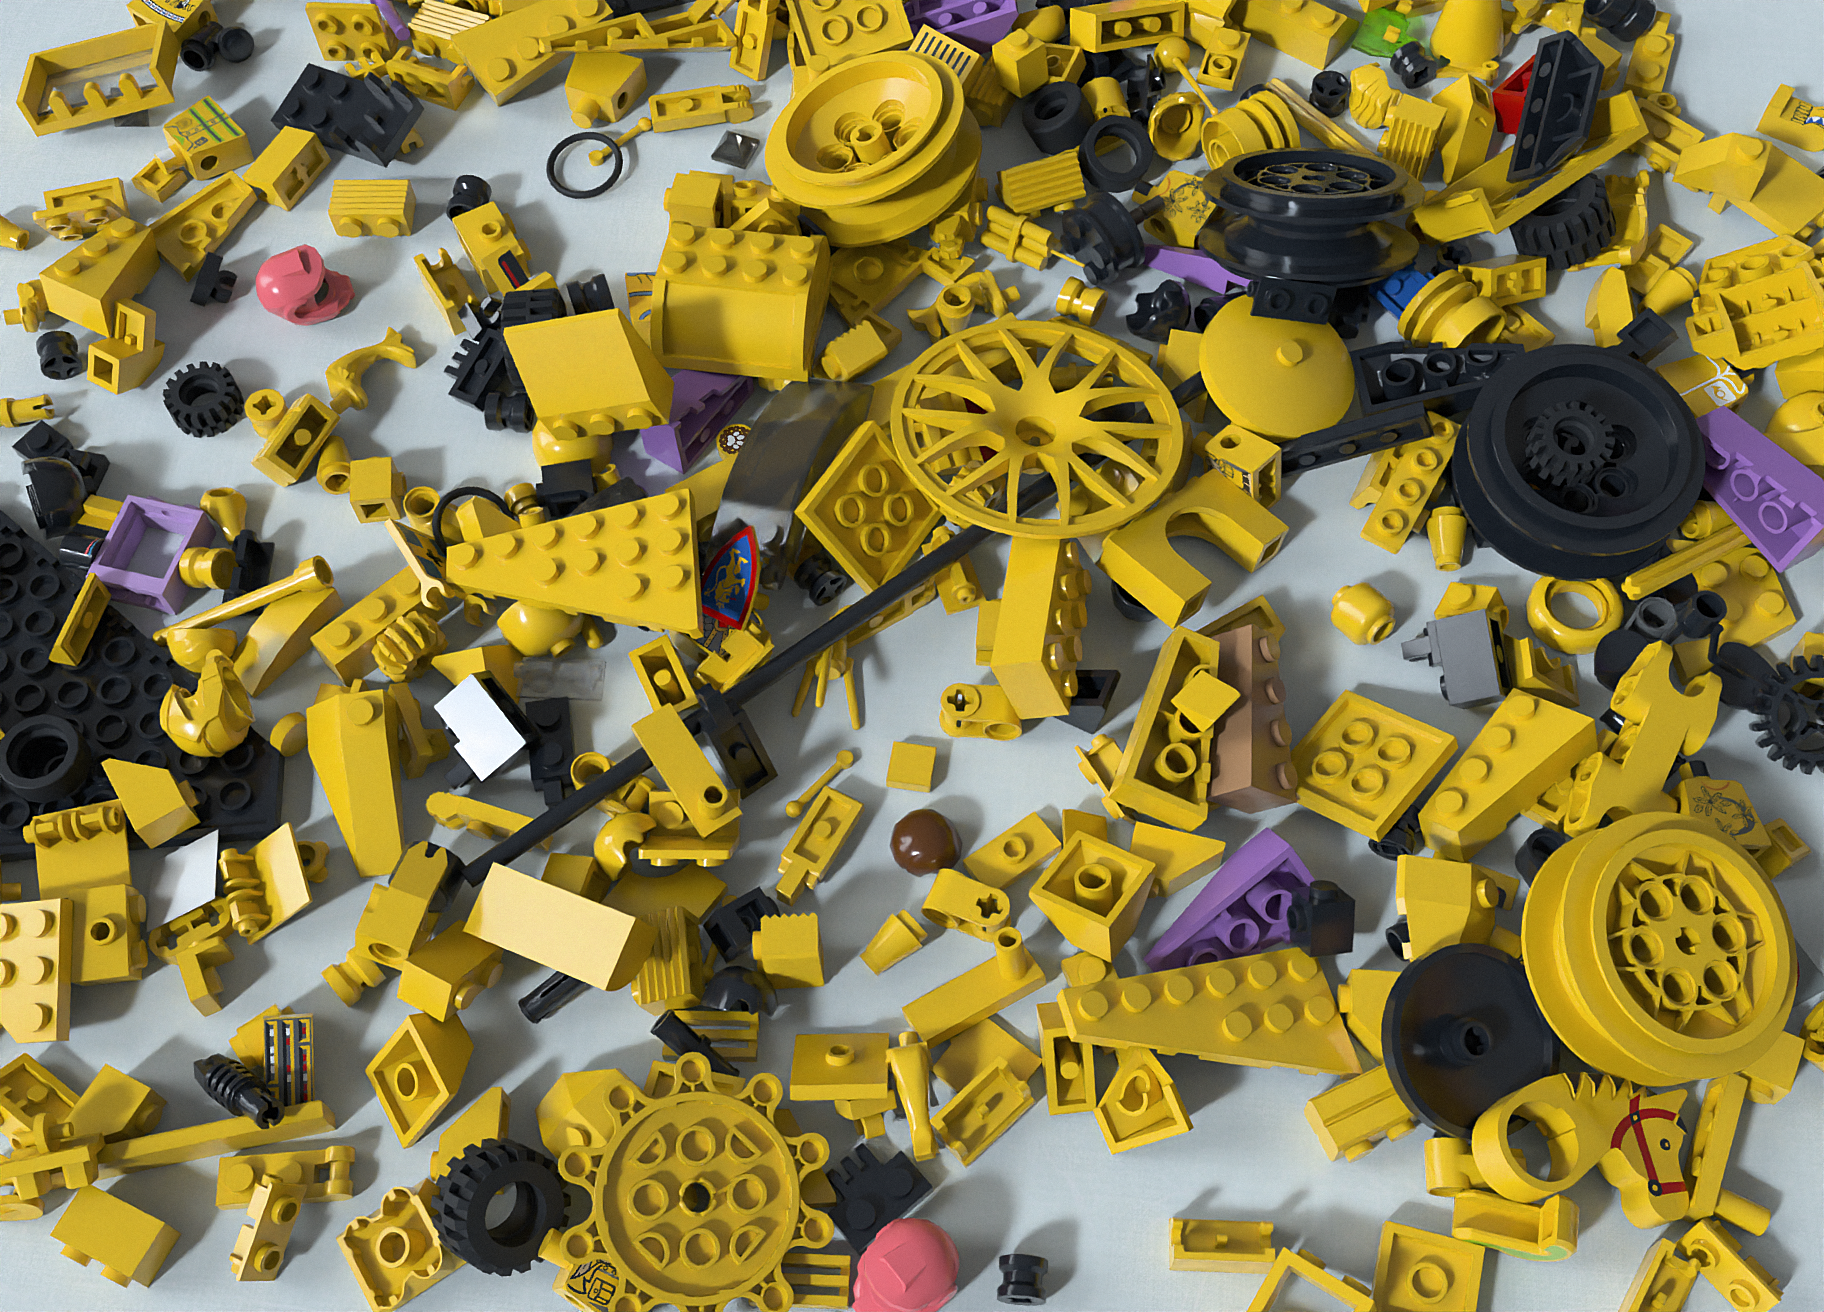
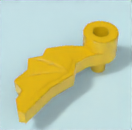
M1486 61L1482 64V67L1461 69L1450 66L1447 63L1445 67L1436 70L1435 77L1461 78L1468 73L1472 77L1486 80V86L1490 87L1493 86V80L1498 78L1499 64L1496 61Z

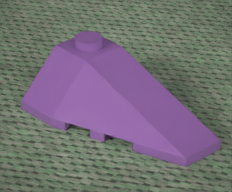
M1266 827L1231 855L1143 960L1155 973L1261 954V950L1282 941L1285 944H1290L1292 941L1290 940V929L1287 923V909L1291 905L1292 888L1310 886V883L1316 880L1292 846Z

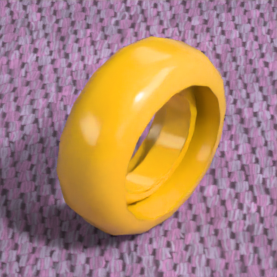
M1542 576L1534 583L1526 602L1527 621L1536 637L1550 648L1566 654L1587 655L1595 652L1597 644L1606 634L1620 629L1624 617L1622 597L1613 583L1606 578L1581 582ZM1563 592H1576L1584 595L1597 608L1598 622L1587 628H1572L1564 625L1552 612L1551 599Z

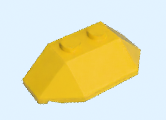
M620 1068L563 1073L535 1108L543 1145L558 1160L562 1152L570 1146L584 1145L590 1148H600L612 1139L614 1121L603 1105L602 1095L607 1085L616 1079H626L633 1082ZM638 1087L642 1094L650 1098L642 1089ZM693 1183L686 1188L682 1197L686 1207L691 1211L698 1203L696 1188H693Z

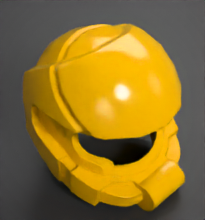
M218 649L211 650L207 654L206 664L202 667L201 678L198 680V689L195 694L192 695L187 689L172 684L164 696L160 708V725L181 750L199 757H221L226 752L234 749L247 737L250 724L255 722V716L252 712L253 709L246 689L233 670V661Z

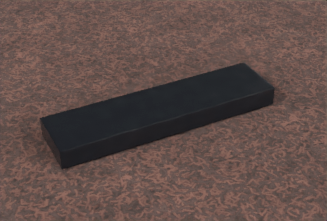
M1421 401L1273 444L1281 448V478L1426 439L1434 436V431L1424 403Z

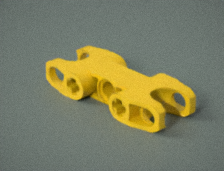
M1660 640L1647 645L1629 670L1620 678L1610 702V708L1626 719L1609 757L1602 752L1592 754L1581 766L1570 789L1569 802L1564 819L1565 833L1575 838L1595 830L1604 814H1607L1616 822L1628 816L1644 812L1663 811L1676 813V799L1662 791V788L1678 752L1684 756H1691L1706 742L1717 718L1718 702L1722 690V681L1719 676L1711 671L1706 675L1695 676L1688 683L1683 694H1680L1673 687L1669 679L1668 671L1673 658L1672 646Z

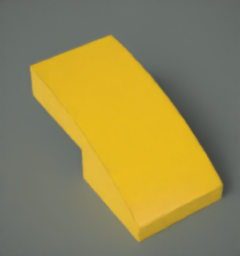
M1660 222L1648 237L1646 250L1634 265L1620 266L1619 269L1625 272L1630 289L1644 298L1664 271L1673 270L1679 265L1692 249L1693 242Z

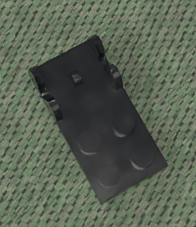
M308 63L270 121L279 130L289 126L316 133L324 146L387 168L425 108L411 91L396 80L393 81L389 89L372 72H368L364 81Z

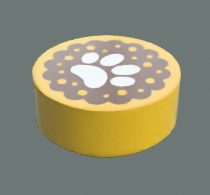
M731 424L724 427L716 439L718 454L722 460L757 443L754 431L743 424Z

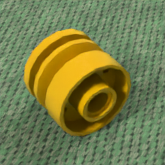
M1267 90L1259 91L1251 95L1249 99L1239 101L1235 107L1226 108L1218 112L1217 115L1207 118L1202 124V148L1212 171L1221 167L1229 159L1245 153L1278 148H1301L1300 135L1294 117L1286 104L1277 95Z

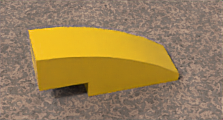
M333 586L317 593L300 590L271 602L250 628L231 660L234 663L233 670L251 697L255 699L314 646L310 637L345 606Z

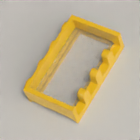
M162 20L30 54L16 104L36 136L39 137L174 103L172 84L178 54L182 48L167 20Z

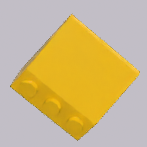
M620 308L504 328L503 336L535 413L557 441H570L580 437L599 434L609 435L613 432L647 429L652 426L669 424L675 383Z

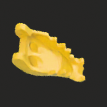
M1647 169L1639 170V173L1632 178L1625 177L1624 175L1618 177L1616 174L1605 176V188L1616 220V233L1610 237V244L1600 249L1601 253L1595 257L1588 258L1587 262L1570 266L1567 269L1568 272H1577L1593 266L1618 263L1621 266L1634 265L1646 250L1648 241L1649 219L1646 192L1650 185V177Z

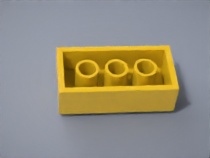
M1013 536L990 667L1020 720L1069 715L1072 696L1077 695L1078 683L1075 672L1077 662L1081 661L1083 656L1080 638L1082 628L1087 626L1085 603L1086 596L1092 592V579L1088 569H1083L1079 561L1076 543L1074 541L1070 542L1069 538L1034 539Z

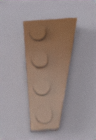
M1250 624L1209 637L1220 642L1217 679L1236 689L1241 696L1214 722L1212 746L1209 749L1212 782L1207 783L1206 800L1248 814L1296 803L1295 787L1298 784V776L1291 762L1289 744L1292 741V733L1285 718L1283 702L1286 699V690L1280 679L1278 667L1280 647L1274 634Z

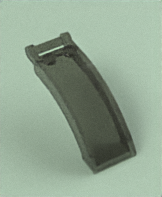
M809 377L808 382L791 381L770 401L752 426L730 471L704 559L706 565L702 578L718 551L734 535L749 525H753L759 544L760 556L770 558L769 564L761 568L759 584L764 589L779 591L782 588L789 563L795 564L799 559L807 528L794 511L831 465L834 457L849 435L859 425L867 421L875 390L874 386Z

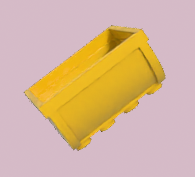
M673 221L653 282L650 314L651 352L663 367L808 382L835 273L834 260H830V247L827 237L823 235H811L810 237L692 226L689 222Z

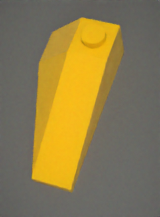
M383 689L338 694L306 708L308 752L359 876L361 878L391 875L405 849L396 700Z
M1407 854L1397 856L1398 915H1407L1410 942L1402 943L1404 959H1410L1411 963L1420 955L1441 946L1460 943L1489 944L1495 925V906L1499 901L1495 880L1474 865Z

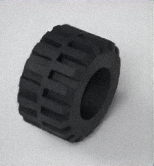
M1591 172L1510 225L1509 229L1519 255L1546 257V271H1553L1558 268L1564 270L1576 264H1583L1587 262L1588 258L1595 257L1601 253L1600 249L1607 247L1611 242L1610 237L1616 233V220L1604 182ZM1552 173L1544 176L1545 178L1535 180L1529 184V187L1519 191L1516 194L1517 198L1524 197L1557 174L1553 175Z
M556 288L510 291L505 294L501 308L502 345L508 376L517 392H523L526 389L503 336L504 328L568 317L564 300Z
M493 1138L482 1140L481 1148L474 1144L463 1148L465 1156L461 1160L454 1156L446 1164L451 1168L448 1175L445 1177L440 1174L435 1184L441 1187L440 1195H432L431 1207L439 1211L438 1214L431 1217L433 1227L441 1232L437 1237L444 1246L450 1249L451 1253L489 1275H492L494 1272L503 1277L511 1276L513 1269L521 1274L531 1270L532 1260L539 1263L545 1260L538 1256V1252L548 1231L551 1228L559 1231L560 1227H567L570 1217L564 1214V1208L571 1206V1195L562 1191L568 1186V1182L557 1172L558 1165L553 1160L511 1139L501 1138L499 1142ZM515 1182L517 1196L512 1212L500 1225L487 1230L485 1216L490 1200L502 1187Z

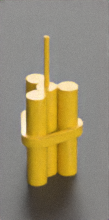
M991 205L986 212V219H988L987 229L982 232L979 241L981 244L1006 255V260L1012 263L1019 261L1041 272L1045 269L1048 258L1055 254L1085 268L1086 264L1060 253L1062 244L1059 239L1055 238L1054 232L1038 226L1030 217L1024 214L1016 216L995 205Z

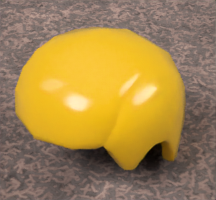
M1053 5L1020 13L1011 28L1012 32L1021 28L1032 36L1039 38L1042 42L1053 44L1062 36L1066 21L1063 9L1059 5Z
M628 811L618 814L607 821L598 832L594 842V856L602 870L612 881L619 880L633 868L629 855L630 851L636 847L640 848L647 839V833L657 828V823L650 815L640 811Z

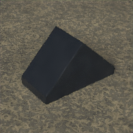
M1076 670L1078 691L1076 696H1072L1070 714L1052 717L1093 735L1107 711L1120 680L1121 674L1118 670Z

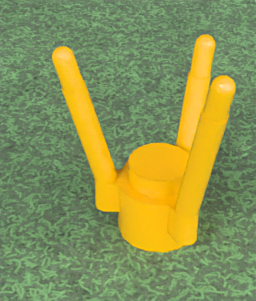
M842 638L806 662V670L791 714L793 717L799 716L814 673L819 677L815 702L818 708L824 705L828 680H835L842 673L852 728L858 730L861 725L853 678L854 659L847 657L848 645Z

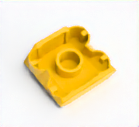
M425 1178L413 1187L400 1186L392 1188L383 1196L381 1208L368 1216L356 1217L346 1226L345 1231L336 1237L373 1312L395 1311L467 1263L451 1253L450 1249L444 1246L437 1237L441 1232L433 1227L431 1217L438 1214L439 1211L431 1207L432 1195H440L441 1190L428 1178Z

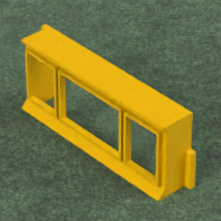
M1629 90L1605 99H1597L1588 140L1575 156L1540 177L1515 183L1506 181L1514 148L1513 144L1423 202L1413 212L1429 247L1431 248L1438 243L1441 244L1484 231H1490L1497 235L1649 134L1632 91ZM1601 145L1600 147H1598V148L1595 149V150H1592V151H1588V152L1579 154V153L1582 152L1583 150L1590 149V148H1593V147H1596V146ZM1563 170L1524 197L1507 201L1522 189L1529 187V184L1535 180H1539L1547 174ZM1456 191H1466L1463 193L1450 196L1452 193Z

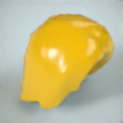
M1191 91L1170 93L1161 98L1151 111L1147 132L1155 152L1161 157L1171 161H1182L1190 158L1195 152L1201 139V129L1205 114V105L1196 93Z

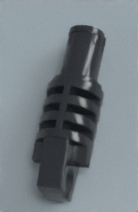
M218 1053L193 1063L194 1077L212 1099L234 1116L246 1115L261 1129H269V1123L272 1126H276L282 1121L285 1115L284 1104L269 1095L266 1091L265 1082L237 1060Z

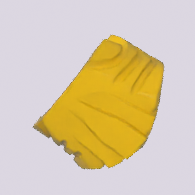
M1377 62L1352 70L1350 74V113L1353 120L1365 129H1376L1382 126L1391 104L1398 105L1403 96L1399 89L1389 87L1385 71L1378 68L1381 65Z

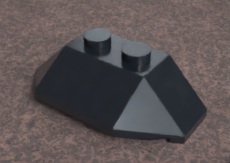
M1569 30L1539 39L1506 181L1509 183L1540 177L1575 156L1588 140L1605 66Z

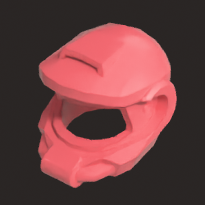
M306 244L270 257L262 263L255 277L257 295L263 307L268 312L296 325L308 326L333 319L355 297L349 276L341 275L336 271H330L325 268L324 260L314 247ZM322 283L328 284L329 291L323 301L317 303L314 295L319 291Z
M897 1218L888 1223L877 1233L876 1240L867 1247L866 1252L862 1254L857 1265L859 1274L853 1286L855 1302L852 1304V1308L855 1312H937L951 1300L958 1288L955 1280L960 1265L959 1253L951 1237L940 1226L926 1219Z

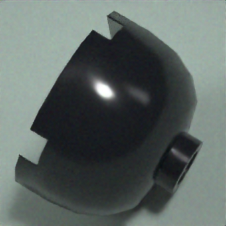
M55 456L22 461L23 475L29 474L32 483L26 486L39 529H44L43 538L48 540L64 536L68 532L73 531V528L85 513L83 504L91 494L96 495L91 476L82 477L75 464L67 459Z

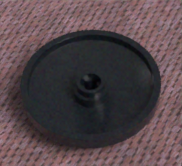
M1477 943L1441 946L1420 955L1402 971L1391 988L1386 1000L1381 1024L1382 1053L1387 1073L1395 1091L1408 1110L1434 1131L1447 1137L1472 1141L1473 1129L1478 1118L1497 1100L1541 1078L1558 1074L1560 1038L1549 1025L1536 1002L1527 978L1525 966L1506 952L1495 947ZM1511 1114L1507 1125V1136L1521 1130L1530 1121L1519 1115Z

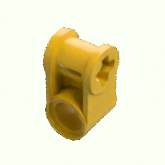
M956 683L948 686L942 692L940 700L942 710L939 722L942 730L949 736L1009 741L1021 735L1022 720L1017 716L1000 684L973 685ZM958 694H962V701H957ZM957 720L961 721L960 727H957Z
M586 752L579 755L571 766V777L576 791L587 784L583 782L587 776L591 774L601 775L617 763L597 752ZM641 774L599 802L594 808L604 812L611 818L628 811H641L649 799V791L651 789H658V787L649 778Z
M943 868L939 870L921 908L922 915L931 922L945 928L955 929L984 942L993 943L994 935L999 929L1011 927L1010 902L1003 891L970 879L952 869Z

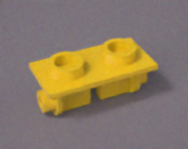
M947 526L936 528L933 531L931 542L921 545L924 556L954 537V531L949 530ZM968 553L935 575L934 582L947 615L978 607L980 600L987 601Z
M752 619L747 622L744 632L735 628L721 643V647L731 656L725 660L714 650L693 671L695 676L690 682L697 690L710 683L715 690H719L721 693L742 680L753 668L757 670L769 660L773 652L771 649L774 647L770 632L766 630L759 636L763 630Z
M1103 733L1091 741L1093 748L1089 751L1078 745L1075 746L1074 749L1082 759L1078 763V767L1092 785L1098 783L1105 793L1101 801L1114 819L1122 818L1135 825L1137 820L1132 813L1137 810L1108 798L1123 756V752L1115 739L1112 737L1108 738Z
M264 1173L262 1181H256L255 1190L246 1215L256 1220L255 1226L250 1224L242 1225L233 1253L229 1257V1260L233 1263L231 1271L237 1274V1281H275L308 1185L282 1183V1177L270 1173Z
M1709 1217L1698 1220L1691 1227L1692 1229L1674 1243L1677 1245L1676 1248L1689 1261L1693 1258L1700 1261L1701 1267L1699 1272L1738 1312H1767L1782 1300L1780 1297L1784 1292L1777 1286L1780 1281L1777 1278H1773L1751 1255L1743 1260L1737 1254L1743 1246L1721 1225L1718 1219L1712 1221Z

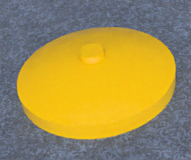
M1247 295L1235 298L1224 305L1207 325L1199 347L1201 375L1210 396L1219 409L1237 426L1274 443L1292 440L1304 434L1335 426L1348 411L1355 388V376L1350 355L1335 329L1328 322L1326 325L1251 316L1250 312L1254 300Z

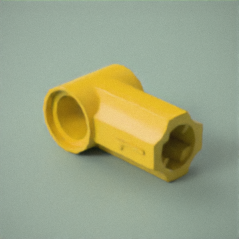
M427 486L416 487L410 490L403 500V508L411 527L434 537L432 530L433 514L441 500L437 491ZM449 503L441 518V531L444 540L451 545L465 543L456 515L459 507ZM431 510L427 514L420 515L424 511Z
M1441 1137L1424 1142L1426 1191L1428 1194L1440 1197H1455L1458 1192L1466 1189L1497 1193L1480 1174L1473 1157L1472 1146H1468L1466 1140ZM1510 1148L1517 1163L1527 1172L1526 1158L1523 1155L1522 1149Z

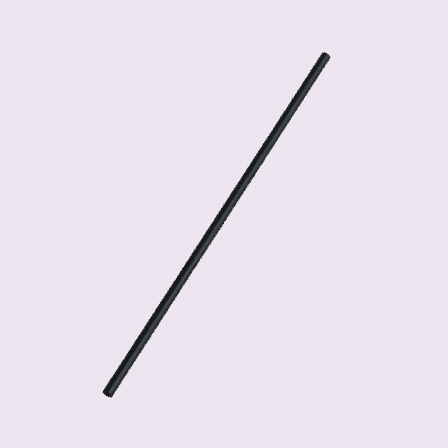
M1201 370L1169 391L1178 410L1207 391ZM1147 407L1125 421L1154 424ZM1133 440L1122 441V443L1127 445ZM1087 452L1077 455L1090 468L1095 467L1108 458L1107 456ZM1050 472L1017 494L1018 517L1023 516L1057 492L1056 484ZM1007 501L994 510L1007 514ZM975 524L970 525L722 692L724 700L732 697L739 706L744 705L997 532ZM702 707L682 719L693 738L703 733L700 729L702 726L698 718L706 714ZM639 748L461 868V873L472 888L476 887L486 880L493 862L507 866L653 767V762L644 748Z

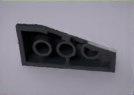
M1388 342L1349 351L1362 416L1365 418L1423 401L1427 412L1432 411L1444 418L1450 417L1472 407L1489 378L1503 365L1524 354L1523 344L1471 343L1466 348H1443V343L1429 342L1428 348L1404 347V342Z

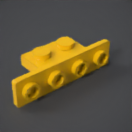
M1640 97L1636 103L1649 134L1623 151L1630 155L1636 152L1646 158L1647 164L1657 172L1665 174L1668 171L1674 175L1682 148L1703 142L1705 140V133ZM1681 184L1686 189L1698 193L1699 190L1707 195L1711 193L1710 191Z
M1432 411L1427 413L1432 422L1434 436L1409 444L1360 533L1361 538L1393 554L1399 553L1411 530L1419 534L1430 514V511L1423 508L1427 500L1436 503L1447 482L1440 478L1452 455L1454 443L1461 425Z

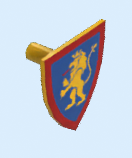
M749 525L734 535L718 551L707 567L700 583L702 613L743 632L752 608L764 611L770 602L768 595L757 592L759 575L764 562L760 561L759 544L753 525Z

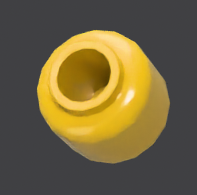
M1360 582L1353 586L1345 585L1332 598L1331 603L1334 607L1331 611V622L1356 645H1367L1369 643L1376 645L1383 641L1395 626L1396 620L1393 618L1395 613L1394 605L1370 583Z

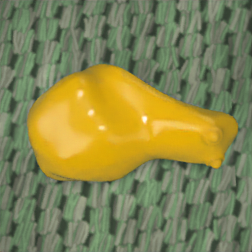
M229 487L215 488L204 493L199 503L200 509L217 522L229 545H233L234 538L240 535V531L246 530L245 514L247 503L245 497L239 491Z

